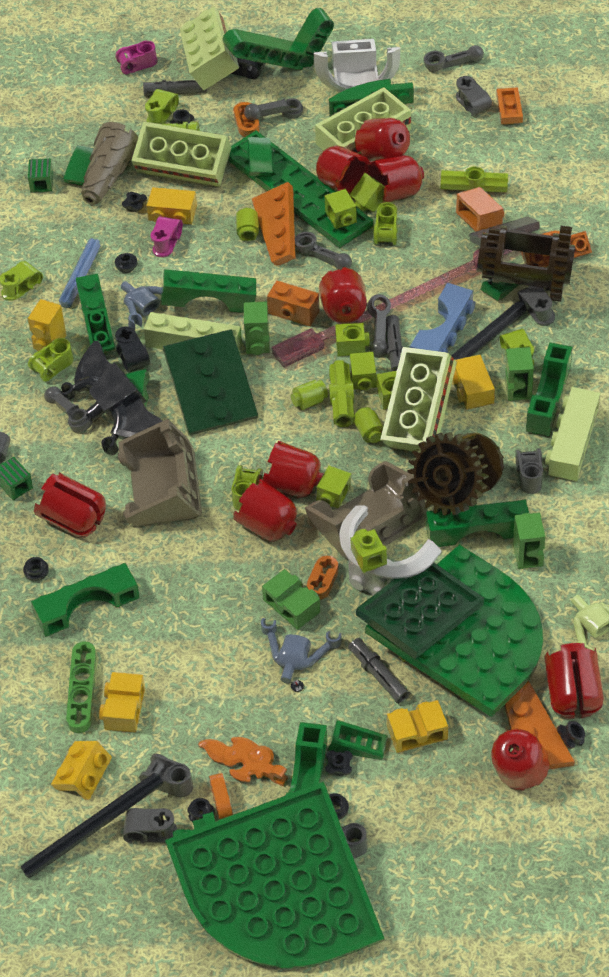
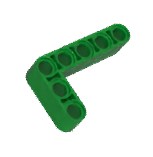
M315 8L309 13L294 41L238 29L228 30L223 35L222 40L236 58L303 70V68L311 67L314 64V53L321 52L334 28V22L322 8Z

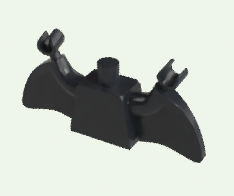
M97 340L89 346L82 356L75 372V384L72 385L69 382H65L61 386V390L64 392L62 395L68 400L76 396V391L79 393L89 391L96 401L86 410L89 416L96 421L106 413L114 421L110 432L112 434L111 437H105L101 441L105 453L108 449L111 455H115L118 452L117 439L124 440L162 422L159 417L146 409L144 403L147 400L115 362L113 364L108 362L103 347Z

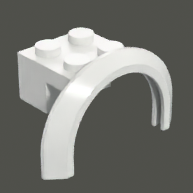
M374 39L333 41L332 65L334 77L328 69L327 52L314 53V66L318 78L327 87L337 92H342L367 82L392 79L400 64V47L387 48L386 66L378 76Z
M364 505L355 506L346 516L340 528V544L348 558L349 582L355 589L365 590L373 596L394 579L407 578L423 572L441 554L440 548L428 539L415 555L397 562L387 559V565L363 573L351 551L350 537H353L360 523L368 515V507Z

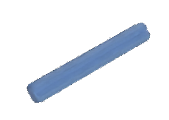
M91 238L88 240L59 299L62 307L70 308L78 293L75 278L87 275L100 248V241L98 239Z

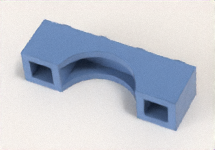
M447 283L438 298V313L446 321L437 328L419 330L410 348L448 353V347L454 346L458 330H463L465 327L466 316L468 314L471 315L474 311L473 290Z

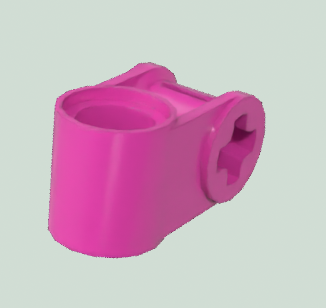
M147 40L128 47H122L115 54L117 62L121 63L120 68L124 74L153 67L158 62L155 44Z
M167 217L157 218L155 227L150 235L151 240L154 242L152 251L155 256L167 257L173 252L177 240H179L182 234V220Z

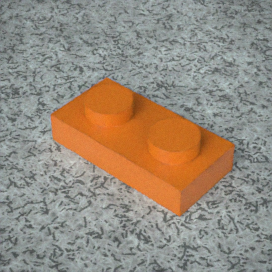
M518 87L496 89L501 124L523 123Z

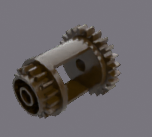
M561 225L560 233H554L553 236L507 230V226H501V229L489 228L488 233H482L477 272H482V278L493 279V284L506 282L545 288V291L550 292L552 301L561 302L564 284L570 285L576 246L570 245L572 227ZM512 250L550 256L548 268L503 262L504 251Z
M441 432L435 434V437L432 435L426 438V442L423 441L418 444L420 449L412 451L416 458L408 461L414 466V468L407 470L408 473L414 475V478L410 479L408 483H415L416 487L412 490V493H420L417 501L425 499L426 509L434 506L433 512L438 513L442 510L444 516L451 512L453 515L459 514L460 510L465 512L469 510V506L476 505L475 499L482 498L483 493L490 491L498 484L504 468V457L501 454L500 447L492 439L480 433L458 434L454 437L452 432L445 433V435Z

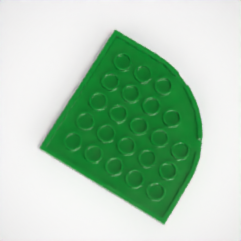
M459 544L439 561L437 565L485 598L482 607L416 659L368 624L365 627V633L492 717L530 680L535 672L543 646V628L534 603L520 585L504 572Z
M324 781L165 840L182 890L196 919L217 943L245 960L273 968H306L331 962L385 941Z

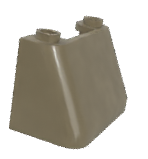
M169 419L118 442V459L123 466H126L131 471L134 502L127 503L123 512L129 524L142 526L190 520L201 516L202 507L194 449L189 439Z
M383 461L370 471L368 481L371 489L334 511L323 500L315 501L305 507L310 522L341 556L347 560L348 558L340 544V528L346 516L355 506L364 505L368 507V515L360 523L356 532L360 529H366L367 531L375 529L383 546L390 544L424 523L428 509L425 508V499L417 501L420 493H412L416 485L415 483H408V481L414 478V475L387 461Z

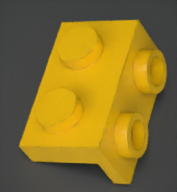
M74 741L62 765L57 770L51 785L59 791H76L83 799L90 800L112 757L98 741Z

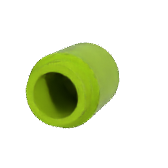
M243 208L236 213V231L240 240L253 241L259 234L258 213L254 209Z
M322 380L309 381L293 388L291 401L295 407H300L301 410L307 409L323 402L328 397L327 387Z
M369 407L359 409L354 415V423L366 443L379 442L384 426L377 413Z

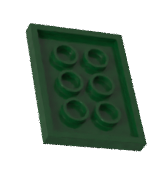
M232 329L163 346V352L188 435L258 418V412Z
M433 562L430 567L417 575L391 581L358 606L356 616L416 659L482 607L485 598Z

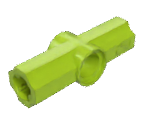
M477 166L469 167L466 171L442 170L440 189L467 191L481 187L484 191L508 192L509 174L484 172L482 168Z
M336 360L333 364L329 365L331 383L329 384L330 405H332L333 423L339 427H349V425L354 423V388L350 377V365L344 362V360Z

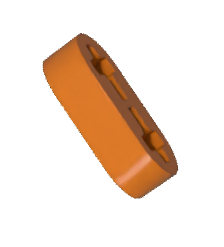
M322 556L315 563L307 581V588L314 590V587H318L321 581L323 588H319L318 591L314 590L320 597V600L326 598L333 587L339 572L338 561L332 556ZM330 565L331 568H328L326 574H323V568Z
M223 773L210 775V786L219 820L233 815Z

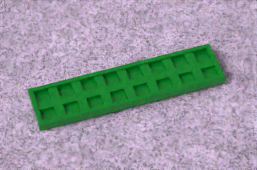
M257 130L231 146L228 161L266 191L289 182L293 186L294 213L337 247H343L373 227V219L356 207L357 223L335 229L325 212V195L335 191L323 184L317 176L272 142V176H249L248 137L266 138Z

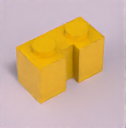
M152 187L147 203L148 221L156 222L158 217L180 219L183 224L192 225L197 209L196 191Z
M40 299L27 318L29 329L33 334L31 337L33 349L37 351L49 345L53 340L67 336L62 306Z
M481 355L455 360L457 364L452 385H457L458 387L457 397L459 402H464L467 410L494 404L495 388Z
M112 672L110 682H106L104 687V697L108 699H106L105 704H101L99 710V719L103 720L105 730L136 733L145 692L143 675Z
M438 700L422 702L417 705L416 710L408 711L407 708H400L387 714V728L396 753L448 740V724Z

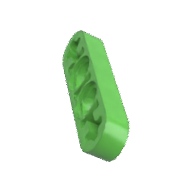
M86 641L77 643L72 649L66 719L68 728L74 733H84L90 728L92 722L97 657L94 645ZM83 651H88L86 663H82L81 655ZM81 672H87L90 675L88 679L83 681L77 680L76 676ZM79 694L88 696V699L83 703L74 701V698ZM77 711H81L83 720H81L80 724L75 723L78 716Z

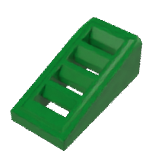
M337 720L332 730L327 751L334 750L336 753L350 751L353 756L382 760L388 735ZM340 735H345V739H340ZM351 737H356L355 743L350 742ZM362 738L367 739L366 746L361 745ZM373 740L378 741L376 750L371 748Z

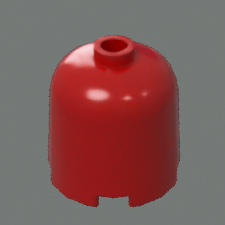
M368 119L364 121L360 130L356 131V149L370 162L376 159L404 155L410 145V133L406 125L399 119Z
M342 146L328 147L320 154L316 163L318 179L335 192L346 189L350 195L365 173L372 177V173L369 172L371 162L365 156Z
M400 155L376 159L369 165V172L372 173V177L385 186L382 203L412 197L421 188L424 170L411 156Z
M343 267L341 270L328 271L322 277L319 284V296L326 315L334 322L340 324H350L357 321L364 314L367 306L365 284L361 275L353 269Z
M278 441L274 444L268 459V463L272 464L269 474L264 473L263 480L279 492L296 497H306L313 492L315 486H318L324 473L320 472V459L315 454Z
M262 479L259 480L258 485L252 483L246 489L239 500L242 504L239 512L234 511L233 519L237 523L268 541H277L286 534L288 536L291 535L297 526L295 522L297 517L295 504Z
M518 728L507 730L500 734L493 743L491 750L492 764L501 781L508 787L524 791L535 785H540L546 778L550 767L548 754L538 738L529 731Z

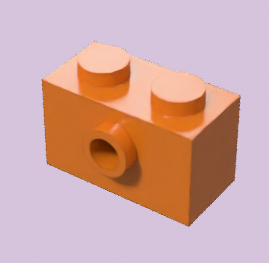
M481 187L457 193L456 213L475 231L503 223V207Z
M276 280L267 295L268 314L311 327L320 311L319 293Z

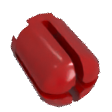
M60 472L59 475L51 474L41 488L45 492L40 505L37 503L34 505V514L80 538H85L96 530L94 523L100 525L106 510V500L101 493Z
M584 643L560 645V651L554 652L551 655L547 652L544 656L551 707L556 715L575 719L574 711L577 708L578 697L581 718L590 717L602 708L604 701L596 648L594 651L585 648Z

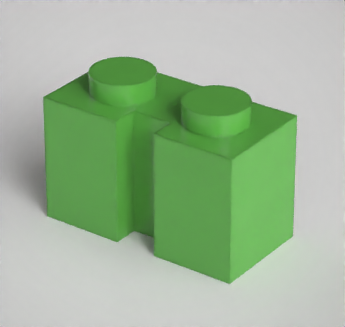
M267 302L244 303V331L247 354L261 355L263 353H270Z
M530 347L506 349L505 385L508 401L531 400L534 367Z
M540 513L515 515L513 547L518 569L542 567L544 564L545 532Z
M284 569L262 586L263 600L293 627L299 630L320 613V597L314 590H309L307 587L302 588L303 584L299 577L291 575Z

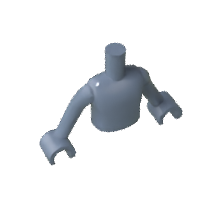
M125 281L121 284V289L127 293L123 302L130 313L128 327L135 330V324L142 327V316L136 310L143 316H147L150 312L159 308L160 299L154 294L161 295V287L141 286L134 288Z
M265 618L261 620V630L263 634L268 636L272 658L279 666L284 668L280 679L284 683L291 682L294 670H303L311 667L331 648H338L342 644L341 633H339L337 639L332 640L330 639L331 631H327L326 643L308 657L311 647L310 640L303 636L289 634L285 636L283 645L279 650L275 635L277 631L276 620L269 627L266 626Z

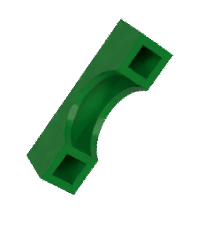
M164 269L161 286V305L184 307L195 298L213 297L224 302L230 312L244 313V303L255 302L256 278Z
M549 342L544 357L536 395H532L527 411L526 432L550 437L571 368L572 346Z
M524 499L474 505L472 507L469 506V510L465 512L460 510L459 514L453 515L451 512L446 516L443 515L442 510L438 513L426 511L428 539L433 541L438 547L456 545L466 535L479 531H491L501 535L503 539H511L514 537L515 515L529 513L527 501Z
M123 563L110 567L108 570L96 575L88 576L74 584L66 585L47 595H42L32 600L31 604L34 616L44 636L47 637L69 628L71 614L83 603L99 600L108 602L117 608L139 599L140 596L138 584L127 564Z
M300 722L295 745L292 782L290 790L286 792V795L321 782L328 744L327 725Z

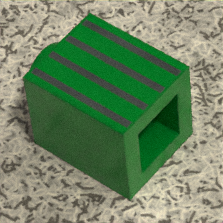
M51 158L29 159L28 182L30 193L52 192L53 168Z
M15 457L0 464V487L13 501L33 489L30 473Z

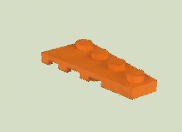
M287 182L251 198L255 211L258 213V221L271 262L275 266L296 259L293 186Z
M528 681L505 704L510 730L518 728L529 731L536 736L548 754L549 769L574 766V759Z

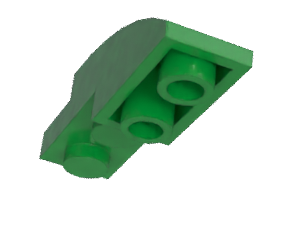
M383 79L348 88L329 98V116L340 112L383 87L403 104L414 103L413 82L391 84V79Z
M98 273L75 278L90 345L97 340L101 343L104 352L115 350Z

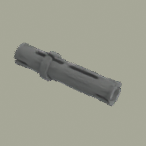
M165 79L162 82H143L144 96L153 95L156 89L176 94L207 93V89L203 90L196 80L166 81Z
M396 315L386 317L389 348L387 350V358L390 360L391 371H397L403 348L399 324L400 319Z
M356 638L349 644V651L361 662V667L375 677L396 703L399 704L409 697L410 692L405 689L380 661V656L376 652H372L361 638Z

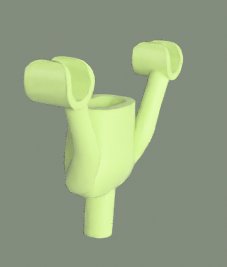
M576 595L572 598L571 602L579 610L574 617L578 643H584L585 648L592 650L586 643L583 628L594 638L609 632V606L603 602L588 605L580 595Z

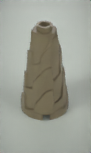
M106 122L98 130L81 191L83 200L88 204H95L102 200L133 157L138 135L132 129H130L129 133L124 130L126 125L117 122Z

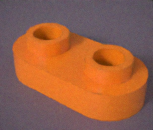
M240 102L233 109L238 132L244 137L256 130L260 131L259 120L250 121L244 115L245 107L252 104L249 102Z

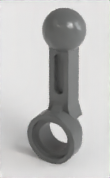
M473 45L468 50L444 56L440 51H430L424 56V65L429 71L436 72L442 68L445 69L470 61L479 62L484 56V51L478 45Z
M284 98L260 105L252 103L245 107L244 115L250 121L277 113H282L288 119H295L302 115L303 105L295 98H289L286 101Z
M302 232L295 236V248L300 253L308 254V256L316 257L334 265L338 270H341L343 267H351L352 259L348 254H339L318 246L314 233Z
M382 294L372 296L367 303L368 313L375 318L374 341L370 345V352L374 353V357H383L387 354L388 345L385 342L386 315L391 310V303ZM381 300L384 302L385 310H377L374 306V301Z
M52 386L45 391V400L48 403H55L69 416L68 424L73 432H83L91 427L93 419L86 410L79 409L78 405L65 398L60 388Z

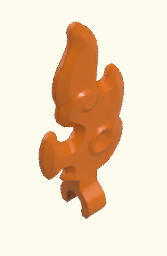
M232 737V746H227L215 739H206L198 743V746L205 749L208 756L217 763H223L228 767L242 763L243 767L241 769H230L229 771L230 775L239 781L250 782L251 775H256L257 779L266 776L272 782L283 787L288 780V776L284 775L287 772L285 767L271 765L274 760L273 751L269 747L257 745L250 739Z

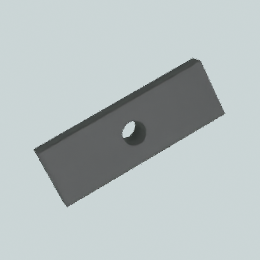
M527 216L490 227L501 229V226H507V230L532 233L540 229V223L538 220ZM489 228L470 233V241L480 247L482 233H488Z

